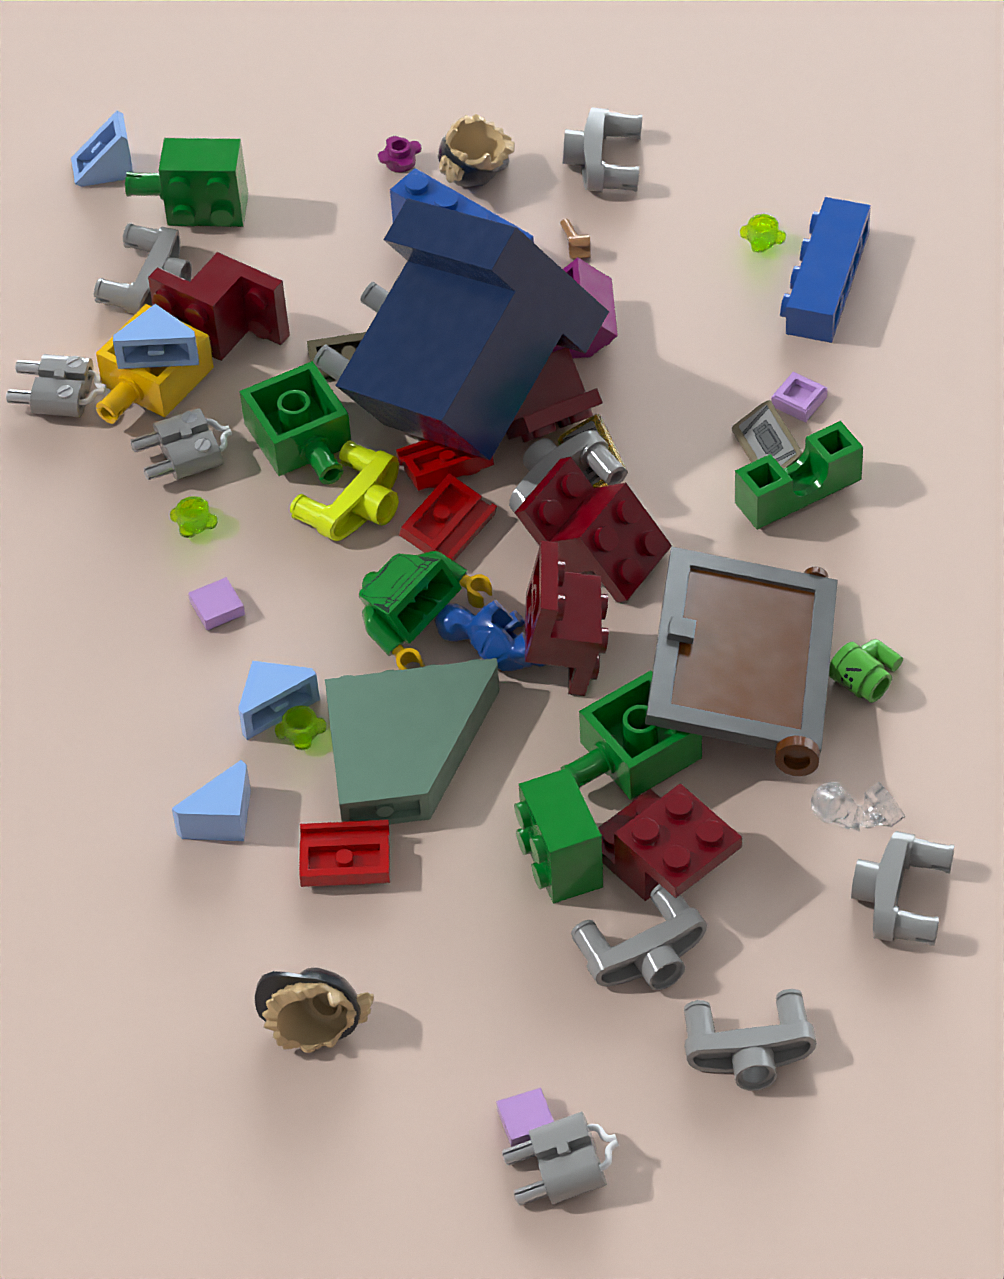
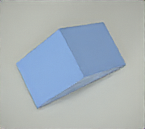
M117 110L71 157L76 185L83 187L125 180L126 172H133L123 113Z
M156 304L113 335L118 369L199 365L195 331Z
M252 661L238 708L243 736L248 740L319 701L320 696L315 671L307 667Z
M242 760L172 808L176 833L181 839L244 841L251 788L247 765Z

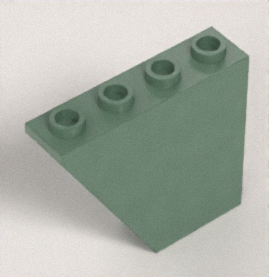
M497 658L474 659L468 662L445 665L433 664L420 668L386 670L380 673L355 676L344 675L339 678L325 679L341 821L389 820V824L431 819L500 691Z

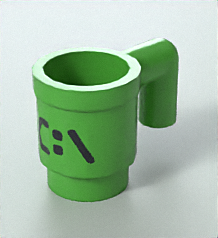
M878 639L870 640L862 646L855 642H849L831 660L829 677L840 683L858 698L864 697L870 703H873L884 695L892 681V675L884 670V665L890 670L896 671L901 666L903 657Z

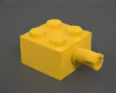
M145 304L122 328H124L126 325H128L130 322H132L134 319H136L138 316H140L142 313L148 310L151 306ZM182 322L195 331L199 365L118 369L112 337L96 352L101 383L106 384V388L111 390L95 406L99 416L106 422L114 424L132 403H137L165 418L214 368L209 335Z

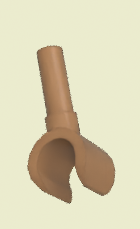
M563 219L560 224L567 236L570 259H576L577 257L580 259L591 258L590 235H577L569 219Z

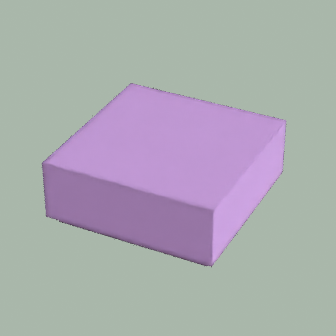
M792 372L773 394L771 402L776 409L806 423L827 398V387Z
M227 577L188 593L190 603L206 630L245 615L244 605Z
M541 1088L496 1101L497 1111L511 1147L531 1140L529 1130L554 1122Z

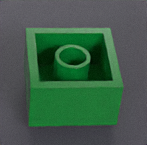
M568 767L519 783L520 802L514 804V809L521 828L516 830V836L522 853L524 855L531 854L534 863L531 867L538 888L547 889L553 904L603 888L602 836L570 768Z

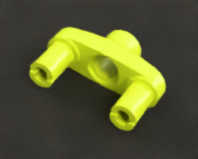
M351 440L347 441L339 453L340 463L360 471V473L344 489L333 504L328 506L310 499L304 494H299L290 506L291 517L313 526L319 534L334 541H341L367 520L381 526L386 525L395 515L399 503L397 492L391 490L399 470L397 457L382 450L376 452L367 449Z

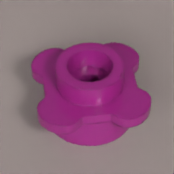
M391 136L386 140L385 149L378 153V160L382 164H386L387 168L393 172L409 171L416 163L415 155L422 150L421 144L418 141L409 142L406 138Z

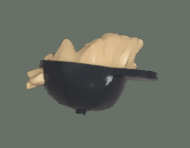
M478 114L472 117L465 115L453 123L446 136L442 138L438 149L439 171L446 176L449 183L454 182L463 187L485 185L497 172L508 167V155L515 152V142L511 141V136L503 133V128H496L494 122L486 123V119Z
M312 967L303 970L299 974L272 971L262 975L257 983L254 998L258 1015L265 1021L264 1028L274 1031L273 1038L278 1046H282L284 1050L300 1048L303 1052L310 1053L322 1046L334 1047L338 1040L350 1035L358 1024L367 1022V1016L371 1013L370 1006L373 1004L374 995L369 994V992L357 994L344 977L325 969Z

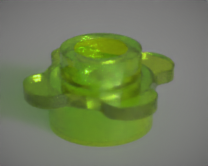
M758 214L751 217L747 225L742 226L740 229V237L747 239L751 244V249L758 253L765 252L774 244H783L786 240V233L779 230L777 219L768 214Z
M198 496L182 499L170 512V519L173 522H177L180 527L179 533L185 538L194 537L195 534L201 533L205 529H213L218 524L217 516L209 511L208 502Z
M294 706L284 713L282 723L276 725L275 735L278 739H287L294 743L297 750H307L312 746L311 741L318 734L326 731L327 725L323 718H317L316 713L307 706Z

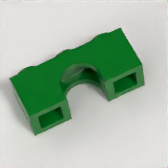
M840 420L805 438L803 454L795 463L783 469L775 458L769 454L735 470V504L758 530L862 480L863 446Z

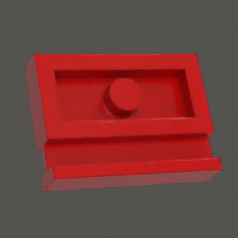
M427 439L396 449L400 466H404L405 473L418 491L437 487L448 474L455 478L463 475L469 476L478 473L481 469L494 465L493 457L491 460H487Z
M448 474L401 526L399 536L424 553L438 551L455 561L494 517L497 506L493 503L491 505L487 504L482 500V495L451 474Z
M389 820L300 824L299 879L301 887L390 883Z

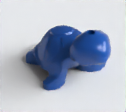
M496 599L484 606L477 615H474L459 604L449 602L434 619L437 631L444 640L457 642L469 639L482 660L497 658L499 670L514 671L525 667L545 666V664L525 662V634L522 632L520 635H516L513 632L517 627H522L525 624V620L516 610L508 613Z

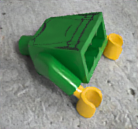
M430 551L419 555L398 553L392 556L378 572H369L363 578L359 598L365 605L362 610L365 630L388 656L394 655L396 657V664L399 670L407 669L406 665L410 662H417L421 667H425L420 653L414 648L405 649L403 647L404 642L410 644L457 595L462 587L467 589L469 604L475 608H483L484 598L477 591H484L492 596V585L487 576L482 574L468 576L467 569L438 551Z

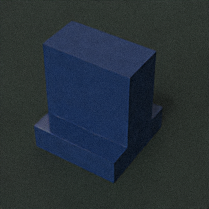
M407 198L383 239L404 257L407 262L335 386L385 426L491 460L555 346H562L586 354L609 311L517 227Z

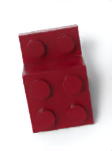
M217 252L190 282L158 267L148 276L152 304L158 305L176 319L208 334L212 357L220 361L227 356L248 331L261 339L270 340L278 345H282L290 336L283 280Z
M569 348L552 352L506 432L508 440L521 436L523 443L557 431L555 422H558L560 428L572 425L594 416L591 408L603 404L597 388L585 391Z
M571 456L560 458L514 512L539 546L541 541L558 543V560L565 561V572L583 573L593 571L597 576H601L602 584L616 602L628 601L672 547L626 482L594 488Z
M541 541L526 591L525 662L568 667V694L585 696L590 679L597 680L600 668L599 653L605 654L607 650L609 632L608 628L602 627V620H605L607 614L608 595L601 594V576L565 572V561L558 560L557 542Z
M681 783L662 797L650 788L598 827L602 836L603 864L645 902L651 898L652 890L659 884L673 897L677 898L742 848V836Z

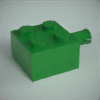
M164 138L159 173L126 172V196H160V199L164 202L167 226L244 227L248 187L241 139Z
M313 361L239 391L244 424L278 476L310 464L323 484H332L341 478L343 467L333 454L339 452L342 446L351 440L349 415Z
M651 670L579 711L580 743L588 753L561 767V770L570 768L579 789L605 773L632 800L702 759V735L645 724L652 678Z

